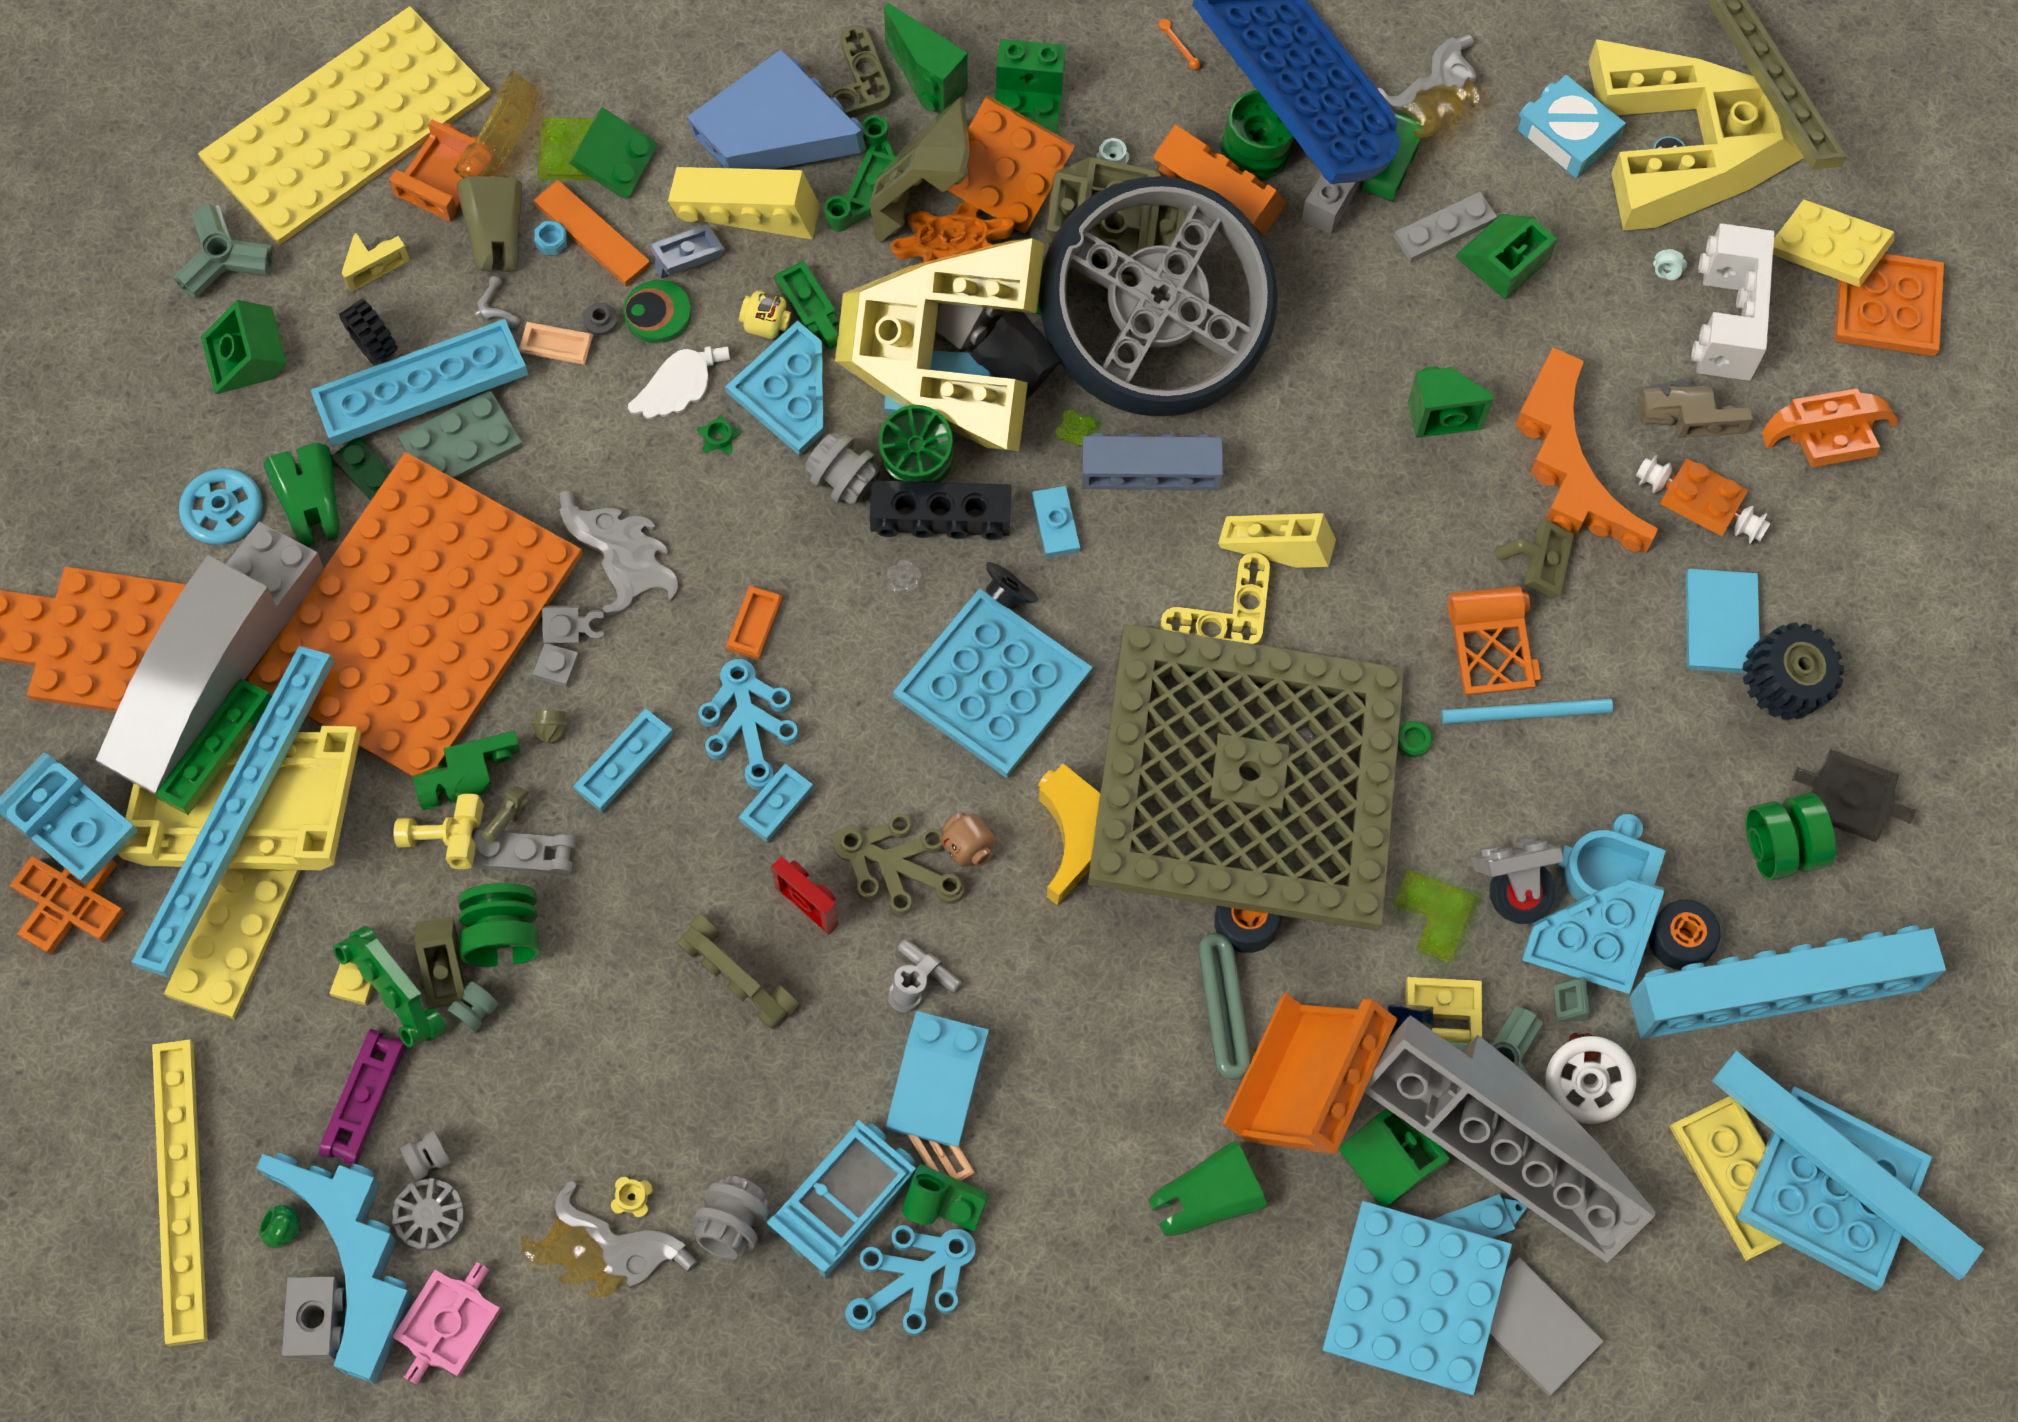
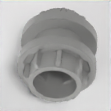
M829 433L817 445L805 464L806 471L812 475L810 482L818 488L826 481L834 488L831 499L835 502L840 503L844 500L848 504H857L871 488V481L877 480L880 474V467L873 462L875 455L869 450H866L860 456L852 450L855 439L850 435L846 434L841 437L837 433Z
M727 1176L725 1179H721L719 1183H713L709 1186L705 1194V1200L711 1208L698 1209L692 1223L696 1228L694 1231L696 1241L703 1249L715 1256L732 1260L736 1259L737 1256H742L744 1252L753 1250L758 1237L751 1227L764 1226L770 1213L766 1207L768 1204L766 1194L759 1186L741 1177Z

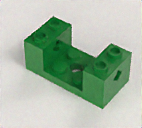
M1000 39L996 67L995 100L1021 115L1031 118L1035 123L1057 134L1064 80L1066 45Z

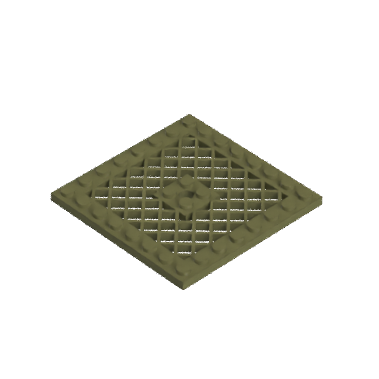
M1124 624L1088 885L1380 931L1383 922L1404 668ZM1184 672H1191L1195 674L1188 678V676ZM1169 673L1180 683L1171 690H1168L1160 680ZM1219 677L1228 678L1230 680L1223 683ZM1206 678L1215 690L1204 696L1195 685ZM1255 683L1266 685L1259 689ZM1239 684L1250 694L1242 701H1239L1230 691ZM1151 687H1153L1160 697L1149 703ZM1289 688L1301 691L1294 695V693ZM1275 689L1286 700L1277 707H1274L1266 697ZM1185 691L1195 701L1186 709L1176 699L1177 696ZM1325 694L1335 695V697L1329 700ZM1310 695L1320 705L1319 708L1311 713L1301 703L1302 700ZM1219 697H1222L1231 707L1221 715L1211 704ZM1344 701H1347L1356 711L1348 718H1345L1336 708ZM1255 702L1266 712L1265 715L1257 720L1246 709ZM1167 703L1176 715L1165 722L1156 710ZM1290 708H1293L1301 718L1292 726L1281 715ZM1201 709L1211 719L1210 722L1202 727L1191 717ZM1326 713L1337 724L1328 731L1317 721ZM1236 715L1246 724V727L1237 733L1227 723L1228 720ZM1148 717L1156 728L1145 735ZM1362 719L1360 735L1352 725ZM1272 720L1282 731L1274 738H1271L1262 728ZM1181 722L1192 733L1182 740L1172 731V728ZM1307 726L1318 737L1309 744L1298 734L1299 731ZM1218 728L1223 734L1217 735L1215 745L1207 734ZM1341 732H1344L1353 742L1344 750L1333 739ZM1253 733L1258 738V740L1249 739L1246 737ZM1161 735L1172 745L1163 753H1160L1152 743ZM1287 739L1299 750L1290 757H1288L1289 745L1281 744ZM1196 741H1199L1207 750V753L1198 759L1187 748ZM1323 744L1334 756L1325 763L1314 753ZM1144 749L1152 760L1141 766ZM1359 750L1357 767L1349 756ZM1177 754L1188 764L1178 772L1167 761ZM1304 757L1314 768L1313 771L1305 776L1294 765ZM1214 759L1211 777L1203 766ZM1339 763L1350 774L1341 782L1330 771ZM1157 767L1168 777L1159 785H1156L1148 776V773ZM1243 768H1251L1257 772L1259 778L1254 781L1246 780L1240 775L1239 771ZM1287 772L1295 783L1285 789ZM1192 773H1195L1204 783L1194 791L1183 780ZM1320 776L1331 787L1322 795L1310 784ZM1140 781L1148 792L1137 799ZM1356 782L1354 799L1346 788ZM1172 786H1175L1184 796L1175 804H1172L1163 793ZM1299 790H1302L1311 800L1303 808H1300L1291 798ZM1209 791V804L1216 805L1210 810L1199 799ZM1336 795L1347 806L1338 814L1327 803L1328 800ZM1153 799L1164 809L1163 812L1154 818L1143 807ZM1284 804L1292 815L1281 822L1276 815H1281ZM1188 805H1191L1200 815L1199 818L1190 824L1179 813ZM1317 808L1328 820L1318 828L1307 816ZM1239 809L1251 810L1252 812L1245 816ZM1225 810L1236 821L1227 829H1224L1215 818ZM1136 813L1144 824L1133 831ZM1353 814L1351 831L1343 820ZM1261 816L1272 827L1263 835L1251 824ZM1169 818L1180 829L1170 837L1159 826ZM1296 822H1299L1308 833L1299 841L1287 829ZM1204 824H1207L1217 835L1206 843L1195 832ZM1333 827L1345 839L1336 846H1333L1323 835ZM1241 829L1252 840L1251 843L1242 849L1231 837ZM1151 831L1160 844L1148 851L1139 838ZM1277 835L1288 846L1280 854H1277L1267 843ZM1185 837L1196 848L1187 856H1184L1175 845ZM1313 841L1325 852L1316 860H1313L1304 849L1305 846ZM1223 842L1233 855L1221 863L1211 850ZM1132 846L1136 852H1131L1130 847ZM1348 847H1350L1349 864L1340 855ZM1258 848L1269 860L1259 868L1248 857L1249 854ZM1167 850V852L1172 856V858L1162 857L1158 855ZM1294 854L1305 865L1304 868L1295 874L1284 863L1286 859ZM1203 856L1209 864L1194 861ZM1329 860L1341 871L1340 874L1331 880L1320 868ZM1239 862L1244 869L1232 868V866ZM1276 868L1281 875L1269 874L1267 872ZM1311 873L1317 881L1303 878ZM1347 879V886L1339 885Z

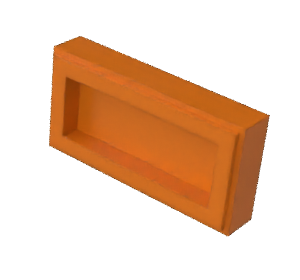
M749 585L726 644V650L760 660L781 606L783 595Z

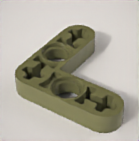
M849 26L842 31L840 38L841 47L855 83L824 93L830 99L834 97L837 100L841 98L853 100L854 105L844 110L845 114L852 118L886 107L891 99V90L868 31L862 26ZM856 36L860 40L862 52L857 53L854 43L850 42L851 37ZM868 62L873 64L875 69L870 73L864 74L860 73L857 67L861 63ZM875 80L877 91L881 92L880 98H875L871 94L869 82Z

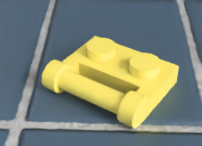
M1407 977V1007H1429L1428 1018L1468 1020V1029L1428 1027L1430 1030L1447 1042L1471 1043L1477 1035L1482 1038V981Z

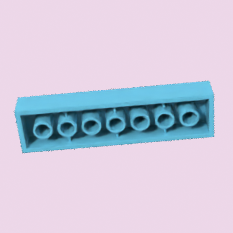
M1909 926L1898 930L1897 934L1884 936L1883 932H1874L1861 937V940L1848 942L1847 938L1831 940L1824 947L1812 948L1811 944H1804L1793 947L1789 950V953L1777 955L1775 950L1760 952L1753 956L1754 959L1740 961V957L1735 956L1722 959L1717 962L1718 965L1704 967L1703 963H1693L1682 967V971L1668 973L1667 969L1648 972L1629 997L1640 1040L1924 991L1946 971L1934 928L1920 930L1919 926Z

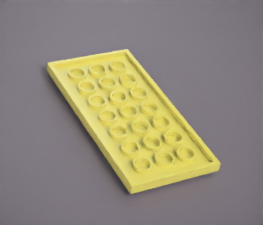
M409 6L207 146L198 155L204 164L280 246L425 143L430 136L428 124L432 119L442 124H451L491 96V91Z

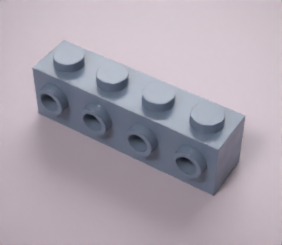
M1104 433L1083 436L1082 489L1220 490L1223 477L1222 437H1213L1208 434H1199L1194 437H1178L1175 434L1144 437L1137 433L1126 436H1109Z

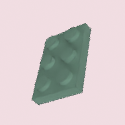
M491 390L398 435L399 441L407 453L456 480L523 447L521 440Z

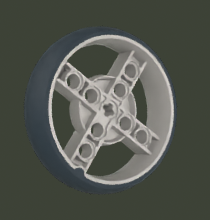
M1155 176L1130 179L1114 184L1085 200L1068 216L1048 248L1041 272L1039 298L1043 327L1049 344L1062 359L1060 363L1065 371L1085 391L1098 400L1126 412L1146 416H1175L1191 413L1220 401L1239 387L1253 372L1269 344L1274 329L1278 292L1276 275L1269 251L1254 225L1241 210L1219 193L1203 185L1174 177ZM1159 205L1187 211L1169 246L1144 247L1132 252L1128 256L1089 233L1107 217L1128 208ZM1215 230L1221 233L1229 242L1243 266L1250 299L1247 326L1209 304L1208 283L1197 262ZM1185 231L1195 232L1199 237V244H1189L1184 238ZM1092 255H1102L1107 261V268H1096L1091 261ZM1169 260H1176L1182 265L1183 273L1181 275L1173 274L1169 270ZM1070 267L1108 289L1109 308L1115 323L1121 330L1101 366L1090 356L1079 341L1069 317L1066 283ZM1123 272L1134 274L1137 279V285L1134 287L1125 285L1121 279V274ZM1158 290L1164 293L1162 297L1164 300L1159 304L1153 301L1155 297L1153 294ZM1185 306L1192 308L1196 314L1195 321H1186L1181 315V308ZM1142 318L1146 320L1150 326L1149 333L1142 334L1138 332L1134 325L1135 319ZM1211 324H1219L1224 328V339H1217L1212 335ZM1192 338L1228 359L1220 369L1209 377L1182 388L1151 389L1129 383L1149 347H1170ZM1119 348H1127L1132 352V363H1124L1119 359Z

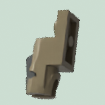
M1685 379L1646 386L1641 389V394L1637 398L1641 423L1672 425L1675 422L1678 438L1745 434L1753 420L1750 407L1738 408L1737 406L1730 405L1716 409L1712 387L1702 385L1691 386Z

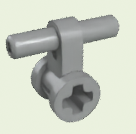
M908 939L902 940L898 945V951L915 963L916 966H901L894 974L893 984L888 991L887 998L889 1004L895 1010L904 1013L914 1011L919 1006L921 994L924 992L927 982L931 977L952 993L957 992L961 987L962 981L941 966L942 961L931 952L926 954Z

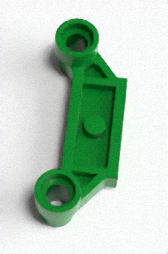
M868 116L861 124L865 131L863 139L868 150L846 198L843 196H832L824 204L825 218L830 228L834 231H844L848 226L872 216L870 200L875 181L896 157L893 155L887 139V121L881 116Z
M363 926L351 932L349 938L333 946V953L337 961L343 965L349 962L357 965L362 977L366 981L371 982L380 993L385 1006L393 1010L400 1018L403 1026L399 1029V1035L407 1047H413L424 1040L431 1041L445 1033V1023L442 1016L434 1008L423 1009L420 991L378 941L371 928Z

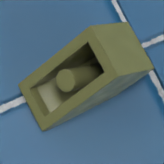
M454 917L417 922L414 943L429 1008L449 1005L454 1001H459L464 996L463 990L465 985L460 944Z

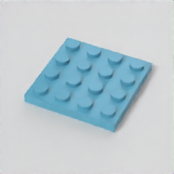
M979 588L893 691V698L1007 778L1092 674L1093 667Z
M1795 1086L1789 1090L1791 1095L1918 1195L1932 1156ZM1772 1131L1737 1219L1875 1291L1882 1288L1902 1234Z
M1362 1201L1322 1351L1474 1396L1512 1244Z

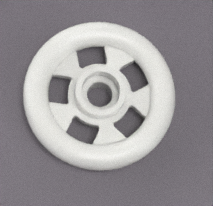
M1596 1036L1576 1038L1561 1046L1551 1058L1545 1076L1547 1093L1577 1122L1584 1124H1599L1620 1115L1630 1104L1637 1082L1634 1064L1626 1051L1613 1041ZM1584 1052H1600V1062H1584ZM1566 1063L1577 1066L1573 1071L1571 1080L1561 1077ZM1618 1066L1621 1080L1611 1083L1607 1068ZM1593 1073L1597 1076V1081L1594 1084H1586L1583 1081L1584 1077L1587 1074ZM1572 1089L1585 1098L1579 1106L1571 1103L1566 1097ZM1608 1091L1613 1100L1599 1108L1594 1099Z

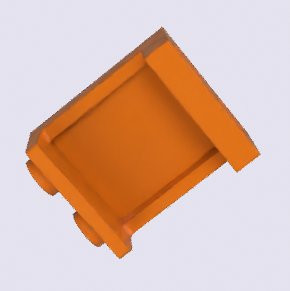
M432 119L428 124L430 136L406 171L403 173L395 169L389 178V182L394 196L452 222L461 208L457 192L458 181L467 176H483L492 163V158L487 143L477 136L469 137L459 132L457 128L449 123L442 124Z

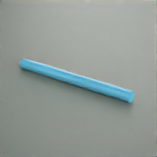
M1612 699L1446 709L1441 710L1442 724L1612 713L1613 702Z

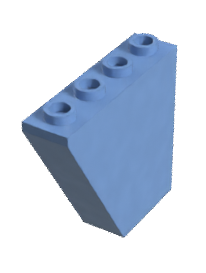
M782 50L776 52L687 116L693 136L723 168L776 169L858 154L866 150L863 139L865 131L860 122L854 117L850 119L845 114L839 101L834 97L830 99L824 93V89L819 81L814 77L810 79L805 74L799 61L794 57L790 59Z

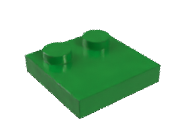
M601 107L569 164L616 195L627 199L641 177L658 143Z

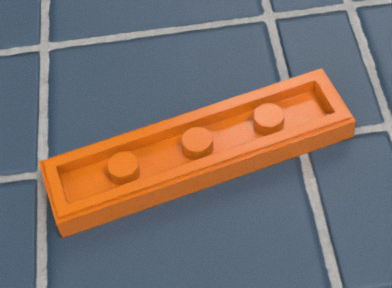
M559 180L533 200L534 205L550 220L557 221L566 228L568 236L626 287L651 266L650 261Z

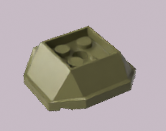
M1088 157L1068 168L1065 167L1056 171L1052 182L1044 237L1050 245L1055 234L1068 216L1085 200L1096 193L1130 179L1161 175L1155 170L1094 157ZM1159 205L1128 208L1107 217L1089 233L1128 256L1132 252L1144 247L1169 246L1185 218V211ZM1107 226H1112L1117 230H1111ZM1092 255L1091 261L1096 268H1107V261L1102 255ZM1169 260L1168 268L1171 269L1178 261ZM1069 268L1068 277L1070 280L1102 286L1073 268ZM1123 272L1121 274V279L1125 285L1130 287L1137 285V279L1134 274L1130 272Z

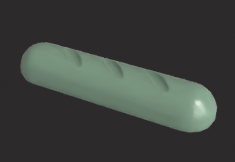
M1211 933L1201 940L1198 946V954L1215 1065L1218 1072L1226 1079L1238 1080L1244 1077L1252 1059L1233 944L1223 934Z

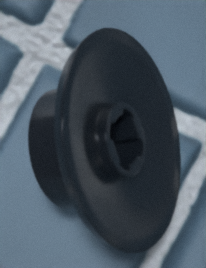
M987 562L986 571L992 580L986 587V591L993 599L1009 609H1015L1020 600L1027 603L1038 601L1035 592L1023 584L1009 570L996 563Z

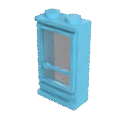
M858 1120L855 1126L775 1216H772L767 1222L768 1229L774 1235L777 1232L790 1244L791 1249L798 1256L807 1258L819 1269L820 1275L825 1279L911 1183L916 1168L913 1166L915 1160L902 1148L898 1147L894 1150L884 1142L887 1138L886 1135L872 1123L866 1126Z

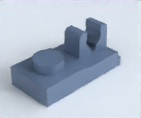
M708 224L650 244L649 247L656 258L654 268L661 278H665L667 274L671 275L721 258L725 250Z

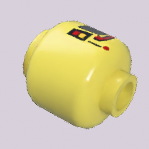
M756 291L751 297L746 296L739 315V322L743 323L744 330L747 333L766 339L776 338L780 330L786 331L791 319V312L786 311L785 299L763 291Z

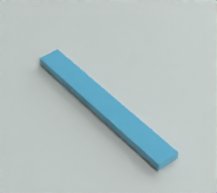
M1738 1051L1731 1055L1712 1079L1715 1085L1957 1280L1962 1279L1984 1250Z

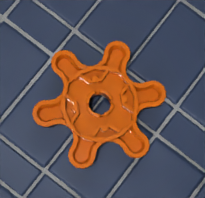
M966 201L958 204L955 211L950 215L939 217L931 215L926 211H916L907 216V223L916 234L895 239L891 242L890 248L898 259L923 257V261L927 262L992 246L990 242L1011 236L1014 221L1007 217L992 220L979 219L980 209Z

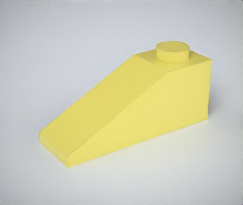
M1324 513L1226 516L1218 544L1220 548L1242 554L1259 553L1265 556L1268 561L1295 568L1329 567L1336 538Z

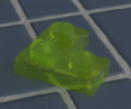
M1407 869L1394 904L1428 918L1416 950L1450 964L1476 896Z

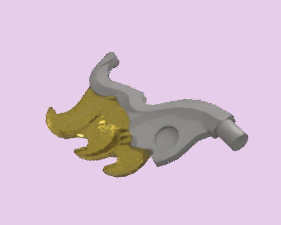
M1470 34L1457 39L1451 37L1435 50L1432 57L1430 77H1419L1402 94L1388 96L1383 89H1378L1392 110L1403 111L1419 122L1420 128L1414 130L1413 136L1420 138L1433 136L1439 131L1441 120L1447 114L1453 115L1454 122H1458L1462 116L1464 100L1470 101L1472 108H1475L1478 104L1479 92L1473 84L1476 81L1475 71L1461 55L1462 50L1474 45Z
M573 1181L568 1182L556 1198L555 1210L557 1216L546 1238L532 1244L526 1237H522L521 1244L523 1253L535 1264L544 1266L560 1264L568 1267L569 1273L558 1277L561 1283L573 1285L586 1281L598 1282V1288L588 1291V1296L594 1298L606 1297L618 1288L623 1277L628 1278L627 1284L630 1288L643 1283L660 1264L668 1260L672 1262L675 1260L687 1272L698 1263V1260L685 1249L687 1246L684 1243L660 1231L644 1230L620 1236L614 1235L610 1230L609 1223L578 1211L572 1206L571 1196L577 1189V1185Z

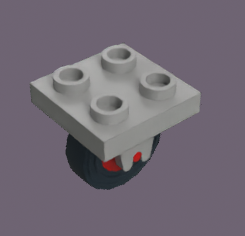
M1531 837L1515 841L1516 847L1503 848L1502 845L1481 848V854L1471 856V862L1474 871L1492 877L1490 882V899L1494 909L1504 919L1516 924H1531L1544 918L1552 909L1556 899V884L1552 874L1544 866L1563 862L1561 847L1548 844L1547 840L1538 841L1537 837Z

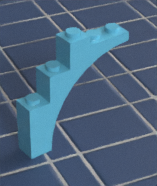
M276 1153L275 1158L262 1154L256 1169L263 1176L290 1188L308 1202L324 1221L337 1246L345 1273L347 1309L343 1338L333 1366L340 1372L376 1385L395 1341L392 1336L404 1319L413 1299L411 1293L405 1290L407 1286L405 1282L390 1276H385L383 1281L380 1280L397 1241L389 1233L390 1227L371 1219L368 1220L367 1225L364 1224L380 1184L372 1177L373 1171L360 1165L352 1164L351 1169L339 1165L333 1179H331L333 1174L320 1167L311 1166L308 1171L297 1167L298 1161L284 1154Z

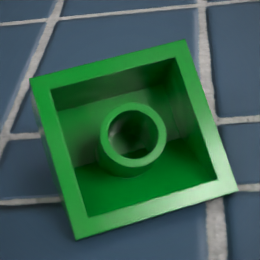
M236 300L201 336L215 394L271 380L287 365L286 355L283 351L278 332V325L271 306Z
M1431 366L1417 371L1408 400L1416 438L1483 430L1493 402L1492 393L1452 367L1439 368Z

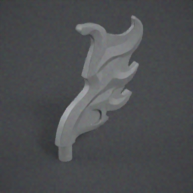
M564 491L559 494L561 503L559 512L569 534L580 544L596 550L604 556L601 562L602 568L617 592L616 601L613 604L603 606L602 610L605 616L616 615L626 611L631 606L634 598L652 589L667 591L669 601L675 598L678 592V580L675 574L655 559V555L658 552L668 555L667 548L662 542L647 537L642 533L645 528L649 530L656 529V526L650 519L642 516H631L619 520L622 518V511L615 508L606 507L591 511L579 510L575 506L573 492Z

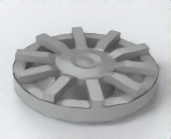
M435 1178L422 1179L408 1184L396 1198L392 1209V1224L399 1238L408 1246L421 1251L437 1250L449 1244L459 1234L465 1218L464 1204L459 1193L450 1184ZM428 1186L426 1199H422L417 1189ZM434 1186L444 1189L436 1200L433 1199ZM410 1193L414 1195L418 1202L416 1205L404 1201ZM449 1194H452L456 1203L441 1206L442 1201ZM400 1208L409 1209L412 1211V1214L399 1217ZM457 1209L456 1221L444 1217L445 1212ZM414 1221L415 1223L404 1234L400 1224ZM442 1223L453 1227L445 1237L439 1228ZM419 1228L422 1229L420 1243L409 1239ZM434 1230L439 1240L434 1243H427L428 1231Z

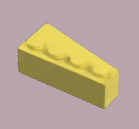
M676 167L668 199L676 216L687 222L701 221L806 239H813L820 204L802 170Z

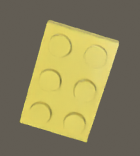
M1803 199L1774 238L1773 254L1784 260L1860 287L1894 242V231Z

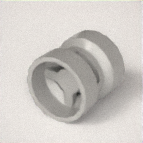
M435 1129L426 1133L423 1140L417 1143L409 1142L400 1147L402 1155L416 1181L426 1177L429 1170L435 1167L443 1168L451 1164V1160L446 1155L442 1147L443 1144ZM424 1149L427 1150V1152H428V1154H429V1156H430V1158H431L430 1160L428 1159V1157H427V1155H426Z

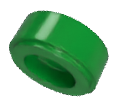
M1407 722L1399 728L1397 748L1408 757H1421L1431 747L1432 733L1421 722Z

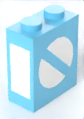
M1565 75L1557 83L1551 82L1542 92L1541 98L1535 103L1530 101L1525 105L1519 114L1521 120L1518 131L1577 179L1620 139L1626 123L1568 75Z

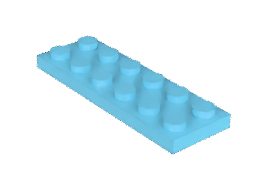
M503 319L313 388L310 391L330 443L334 447L527 376L528 372L508 324Z

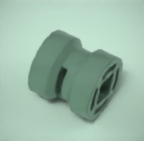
M470 981L463 990L464 996L459 1001H454L446 1011L458 1023L462 1020L469 1026L467 1029L476 1034L482 1026V1019L487 1014H492L499 1006V1003L487 991Z

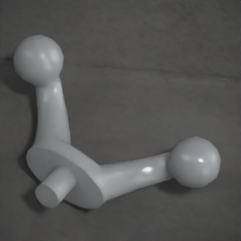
M492 276L489 279V287L477 301L479 309L474 314L476 317L483 315L487 320L493 317H502L507 319V324L510 328H517L520 324V319L516 315H512L502 309L489 307L494 291L502 285L500 277Z

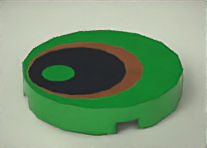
M656 279L643 282L632 289L625 299L623 313L627 328L635 337L648 343L662 341L665 343L674 340L686 330L690 324L691 306L688 295L680 286L670 281Z

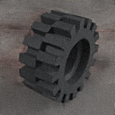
M360 299L339 313L340 320L344 324L343 326L346 331L349 332V336L355 341L357 347L360 348L371 364H378L398 350L389 329L385 327V323L378 317L377 312L372 309L365 299Z

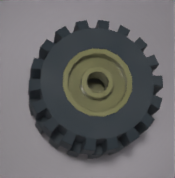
M1797 622L1789 623L1786 626L1782 625L1755 643L1753 648L1747 652L1746 658L1748 660L1743 663L1742 669L1747 672V675L1743 677L1744 685L1750 686L1751 690L1748 691L1750 698L1756 697L1759 701L1756 705L1761 710L1766 707L1769 709L1768 714L1773 717L1781 714L1782 720H1790L1794 717L1797 720L1811 714L1835 698L1838 694L1837 689L1842 687L1844 681L1839 677L1844 673V665L1839 664V660L1842 659L1840 651L1835 652L1832 647L1835 643L1831 638L1826 640L1823 637L1825 633L1818 628L1812 631V625L1806 623L1800 627Z

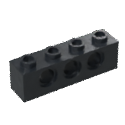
M872 480L870 530L884 537H893L898 532L912 533L913 536L918 538H928L934 533L947 534L948 537L953 539H963L968 535H982L987 540H998L1003 536H1010L1011 485ZM905 507L914 510L910 514H901L898 512L901 508ZM936 509H945L948 511V513L945 515H936L933 513V511ZM971 510H980L983 512V514L974 517L969 515L968 512Z

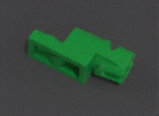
M515 730L443 748L448 767H442V764L427 771L413 775L421 809L425 810L440 806L439 797L441 792H445L449 801L455 803L461 794L482 795L489 791L492 785L486 761L493 760V763L507 762L514 758V753L521 752Z

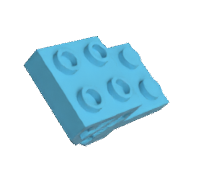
M44 752L0 796V814L84 885H87L138 832L134 825L83 784L78 777Z

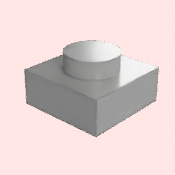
M544 643L533 672L534 679L568 688L580 657L579 653Z

